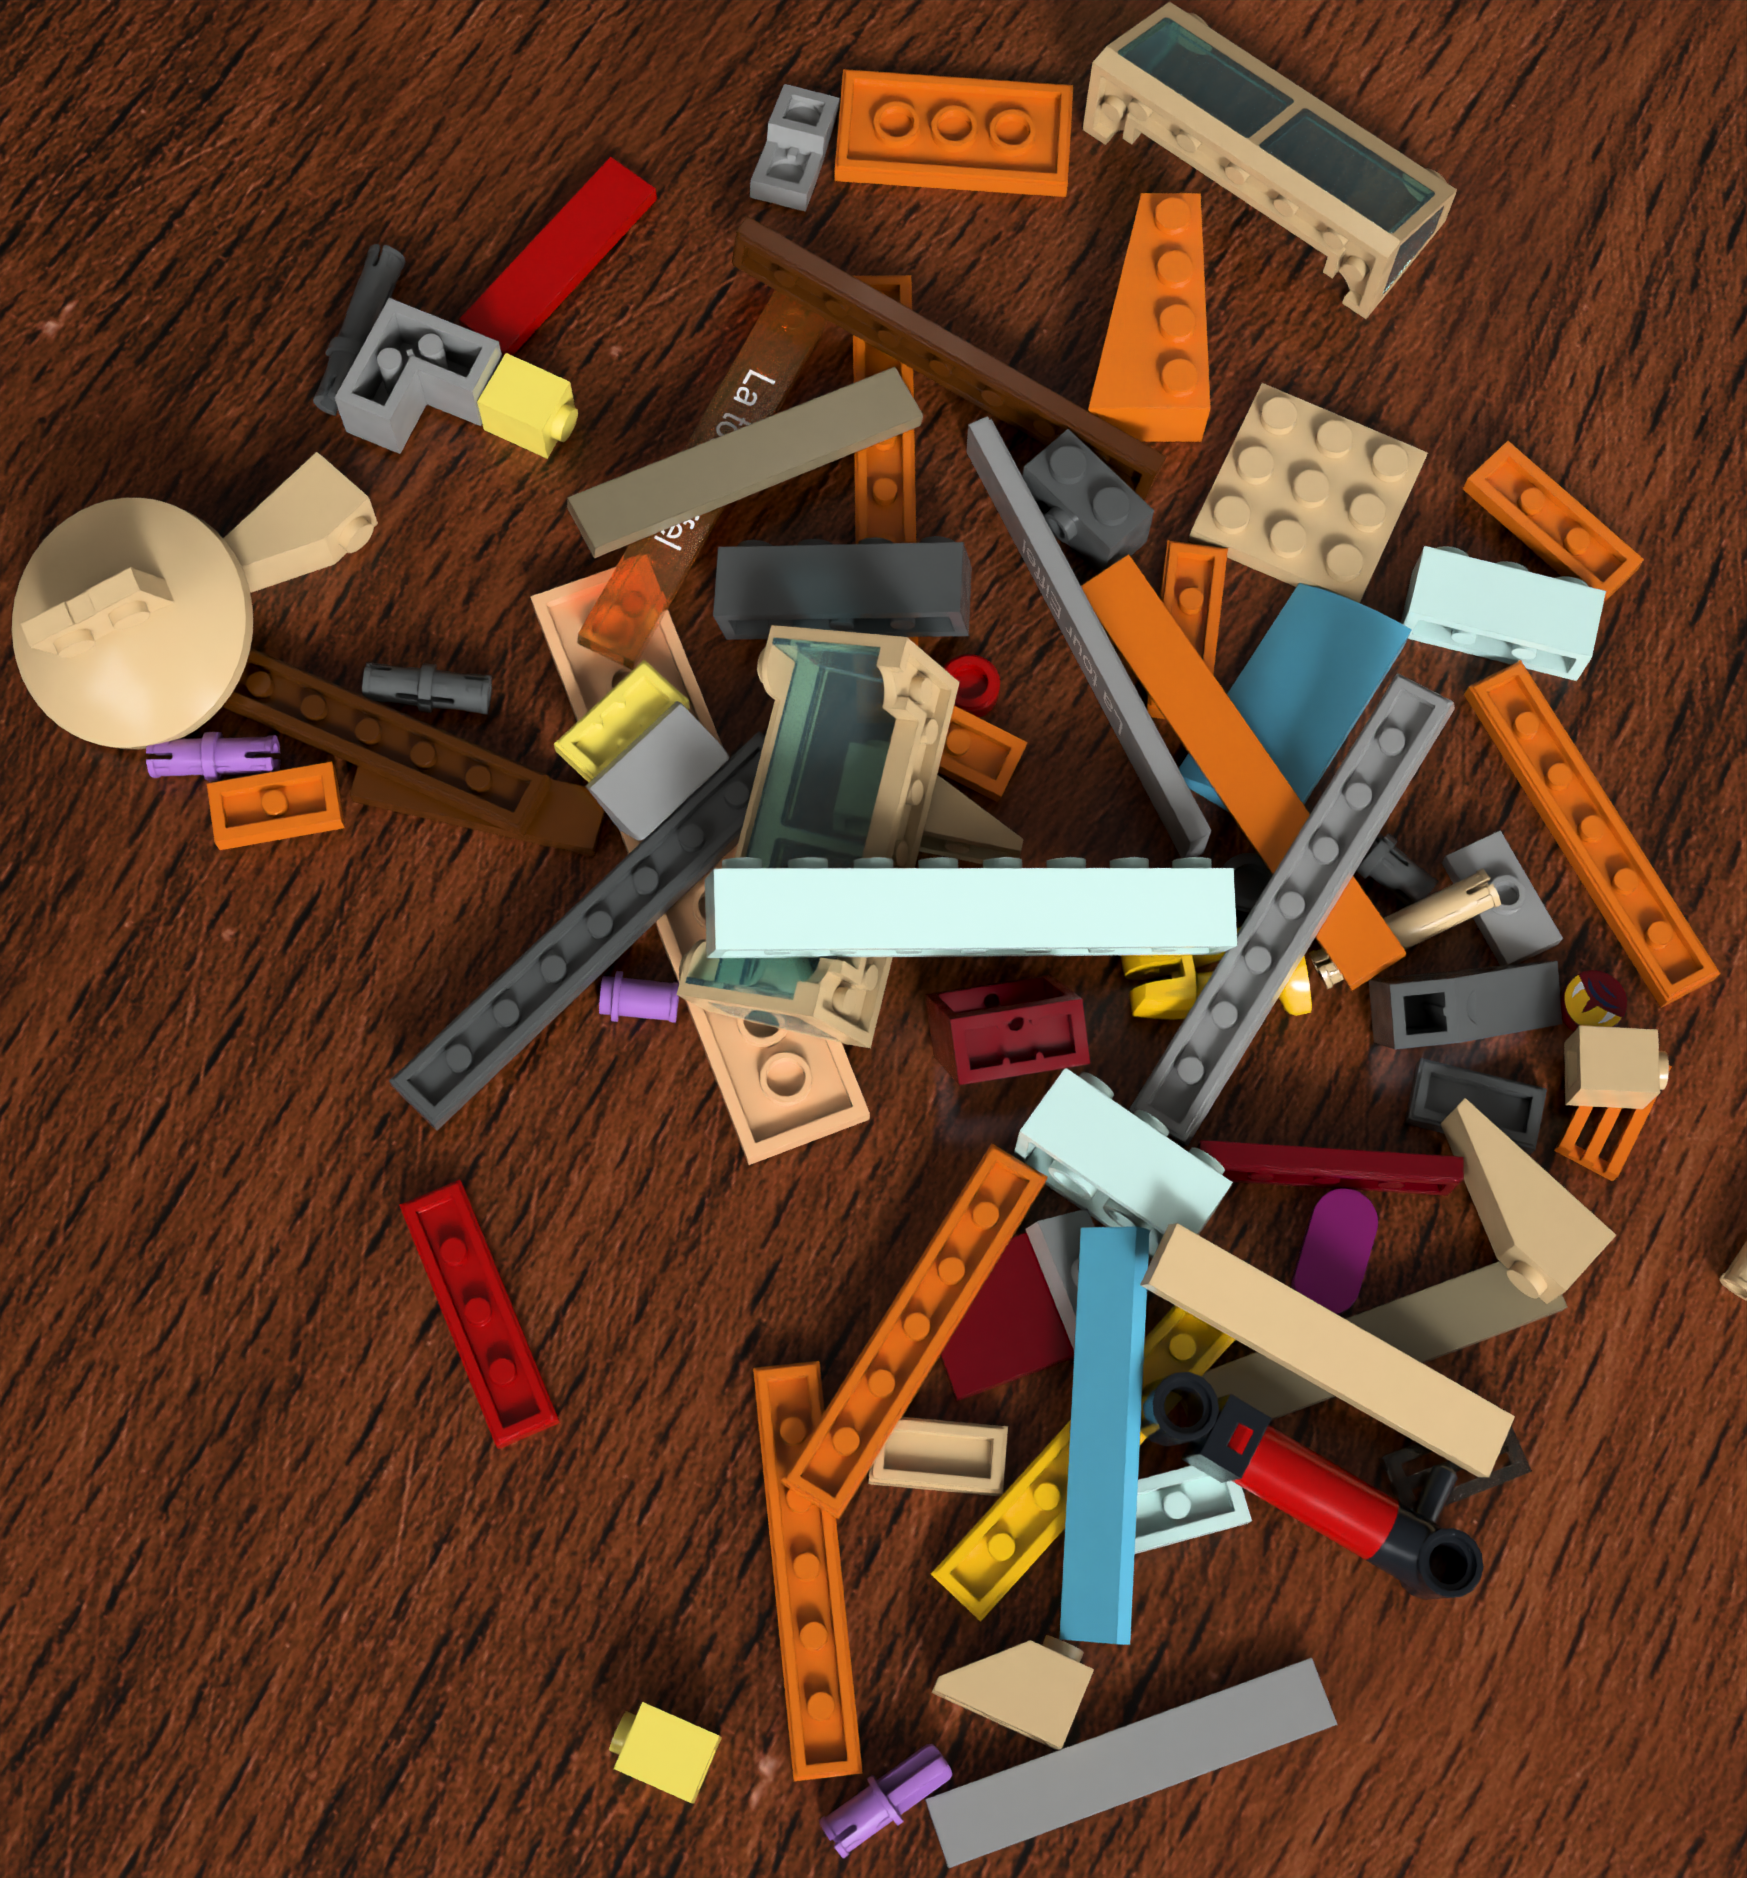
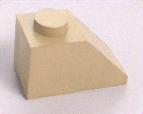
M1046 1635L1042 1645L1030 1640L940 1676L935 1683L932 1694L1048 1747L1059 1750L1063 1748L1094 1669L1080 1663L1084 1654L1082 1650L1062 1640Z

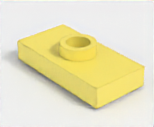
M643 660L554 743L555 751L584 779L590 782L676 701L682 703L689 710V700L648 662Z

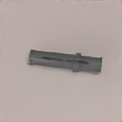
M379 244L370 246L365 265L357 282L338 337L330 340L326 350V356H329V361L313 402L320 410L336 416L338 409L335 396L388 298H392L394 288L406 262L405 257L399 251L387 245L383 246L380 257H378L381 250Z

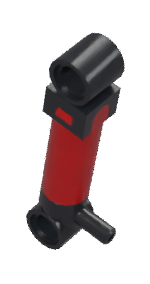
M1191 1372L1174 1373L1153 1381L1142 1390L1140 1430L1151 1442L1162 1446L1180 1445L1189 1442L1181 1458L1183 1461L1221 1483L1232 1481L1397 1578L1402 1587L1412 1596L1424 1600L1462 1597L1473 1591L1480 1582L1484 1566L1482 1553L1476 1541L1463 1531L1454 1528L1444 1529L1436 1524L1458 1479L1456 1472L1441 1464L1434 1465L1413 1509H1410L1269 1425L1271 1417L1232 1394L1218 1398L1212 1385L1202 1376ZM1170 1391L1179 1394L1188 1406V1418L1183 1427L1174 1425L1165 1413L1164 1403ZM1435 1547H1438L1444 1553L1448 1563L1447 1574L1442 1582L1433 1576L1429 1566L1430 1554Z

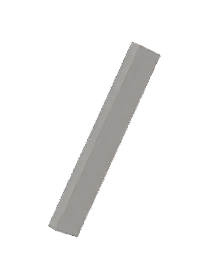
M1309 1658L925 1799L947 1867L951 1868L1338 1724L1313 1659Z

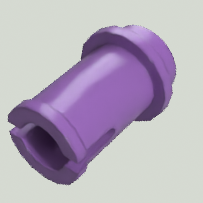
M616 971L615 977L603 976L599 1014L611 1015L612 1022H618L619 1016L668 1020L669 1022L676 1023L679 996L676 994L679 982L667 983L623 978V971Z

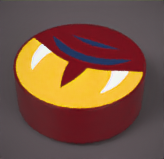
M1588 970L1575 975L1560 993L1562 1020L1573 1032L1579 1025L1616 1027L1623 1019L1627 1010V997L1622 985L1613 976L1602 971Z

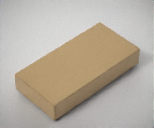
M902 1417L872 1465L868 1484L1002 1496L1008 1427Z

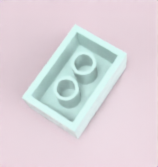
M1065 1068L1021 1128L1013 1156L1047 1176L1045 1184L1081 1210L1088 1209L1090 1216L1104 1226H1137L1150 1229V1258H1153L1169 1224L1178 1223L1199 1235L1233 1183L1222 1175L1225 1171L1224 1167L1208 1153L1198 1148H1191L1188 1152L1167 1138L1169 1130L1151 1114L1143 1110H1136L1133 1114L1112 1100L1114 1096L1113 1091L1097 1077L1087 1072H1081L1077 1076Z

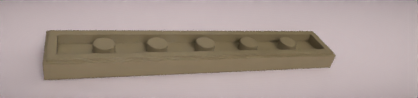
M893 367L567 498V509L593 557L597 558L921 426L923 414L896 367Z
M1499 1261L1346 1318V1320L1417 1361L1425 1363L1561 1312L1568 1306L1562 1294L1548 1304L1539 1297L1534 1299L1525 1295L1510 1281L1507 1276L1508 1268ZM1259 1352L1210 1369L1202 1376L1212 1385L1218 1398L1232 1394L1271 1417V1421L1335 1397L1333 1394ZM1182 1398L1180 1401L1188 1418V1406Z

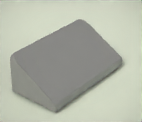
M676 701L590 781L586 788L621 832L641 841L654 831L730 757L723 746L685 706Z

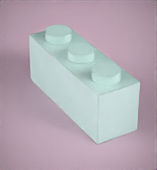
M1424 546L1412 572L1401 624L1412 629L1408 637L1411 640L1511 665L1521 660L1526 669L1577 681L1593 655L1606 591L1589 587L1586 582L1574 577L1562 576L1552 578L1532 573L1526 567L1514 562L1502 561L1492 563L1472 558L1464 551L1454 547L1442 546L1432 548Z

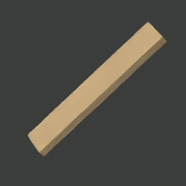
M1178 1223L1168 1225L1140 1286L1475 1476H1490L1515 1416Z

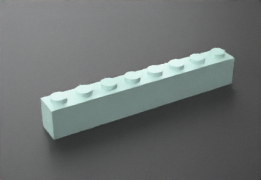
M817 857L791 859L788 861V868H762V859L729 858L722 860L721 869H713L705 878L707 958L1218 955L1237 946L1234 868H1212L1211 859L1203 857L1173 860L1172 868H1149V859L1140 857L1113 859L1110 861V868H1086V859L1076 857L1047 860V868H1022V859L1012 857L983 860V868H958V859L948 857L919 860V868H893V859L882 857L854 860V868H828V859Z

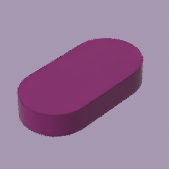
M1336 1189L1325 1194L1317 1202L1311 1212L1291 1280V1288L1337 1315L1347 1311L1359 1295L1377 1233V1212L1366 1196L1352 1189Z

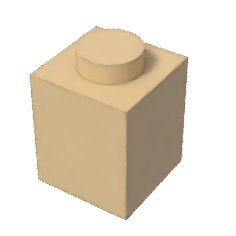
M1579 1025L1564 1043L1565 1105L1644 1109L1660 1094V1090H1664L1667 1085L1669 1060L1666 1051H1659L1657 1029Z

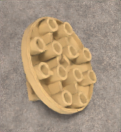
M119 498L97 503L80 510L57 526L42 541L28 562L18 585L12 613V640L16 662L21 677L38 706L49 718L69 733L95 744L120 749H146L149 745L181 739L210 720L224 705L238 684L247 663L253 635V607L249 585L244 571L228 543L216 530L194 514L172 504L147 498Z

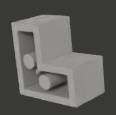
M388 298L335 396L346 432L401 454L426 405L481 426L482 420L477 401L503 359L499 341Z

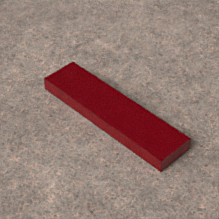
M1200 1140L1197 1146L1198 1149L1211 1155L1224 1167L1225 1171L1222 1175L1232 1182L1448 1196L1464 1180V1157L1206 1140Z

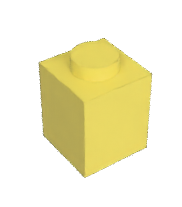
M505 353L477 401L485 431L547 459L558 441L565 442L569 438L578 418V409L574 405L571 383L508 353Z
M642 1702L637 1715L625 1711L616 1729L609 1751L619 1755L614 1767L615 1770L694 1804L722 1737Z

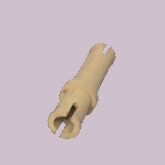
M1482 868L1476 871L1475 874L1383 919L1406 950L1488 909L1500 906L1501 900L1494 884H1488L1490 877ZM1323 948L1309 952L1312 963L1317 973L1321 974L1322 977L1320 978L1326 989L1332 988L1334 984L1344 980Z

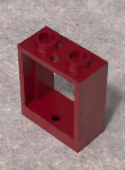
M1051 974L925 994L934 1058L958 1085L1090 1064L1083 1000ZM988 994H996L998 997L997 1004L992 1008H988L984 1004V999Z

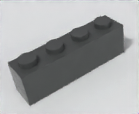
M941 536L926 537L921 539L919 543H893L884 538L873 537L862 539L858 544L833 545L821 539H806L800 541L797 545L772 546L764 541L746 540L740 542L737 547H718L713 617L726 640L768 639L771 625L902 637L969 636L972 566L964 542H955L952 539Z

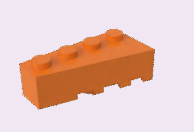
M1141 193L1088 412L1140 442H1202L1210 412L1201 193Z

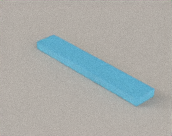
M1137 1226L1081 1228L1059 1637L1061 1640L1130 1645L1147 1300V1289L1140 1286L1148 1269L1150 1229Z

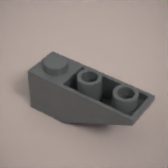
M1555 960L1373 978L1369 980L1373 1041L1395 1050L1462 1043L1562 1024L1558 961Z

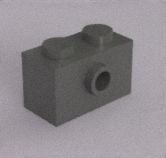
M1069 429L1024 466L1023 479L1053 535L1061 542L1066 543L1097 574L1128 554L1132 556L1147 542L1154 510Z

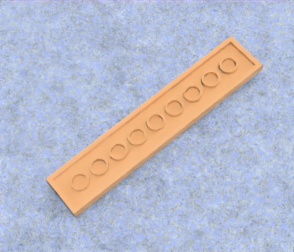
M647 556L531 596L533 609L577 721L637 665L645 660L689 700L690 709L688 711L722 745ZM620 831L628 854L643 841H638ZM738 844L655 922L679 983V966L683 956L690 951L696 942L706 940L705 878L713 869L722 868V860L735 858ZM751 958L742 992L793 1000L797 981H807L814 973L808 958ZM685 1000L748 1165L870 1120V1112L842 1043L710 1012ZM773 1013V1014H777V1015H781V1016H785V1017H790V1018L802 1020V1019H800V1018H798V1017H796V1016ZM824 1034L828 1039L840 1041L829 1034Z

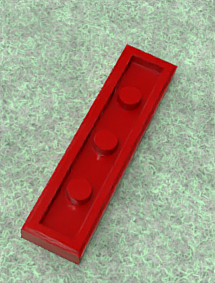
M610 157L458 319L460 326L499 341L502 357H504L505 353L513 356L657 200L656 188Z
M459 1179L400 1204V1209L496 1447L501 1449L561 1423L462 1181Z

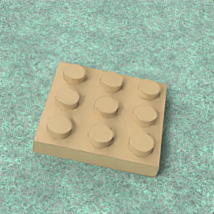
M1262 383L1195 521L1188 541L1199 545L1228 548L1227 558L1297 587L1301 583L1333 592L1360 603L1428 453Z

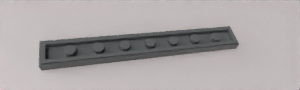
M760 731L389 1080L391 1086L436 1131L738 844L765 736ZM800 768L798 769L794 789L804 781V772Z

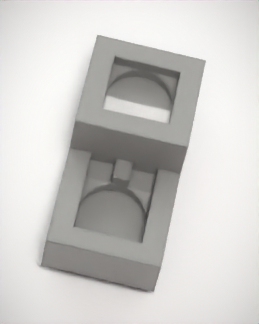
M787 84L783 85L768 122L766 144L751 178L750 198L806 212L831 138L840 98Z

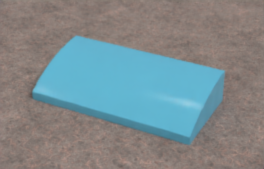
M1299 583L1227 695L1301 802L1305 804L1401 653L1412 629L1354 600L1330 591ZM1188 753L1179 767V771L1188 788L1228 811Z

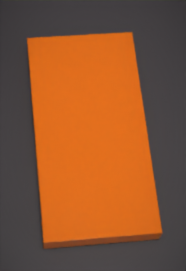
M843 69L835 159V181L1066 197L1073 85Z

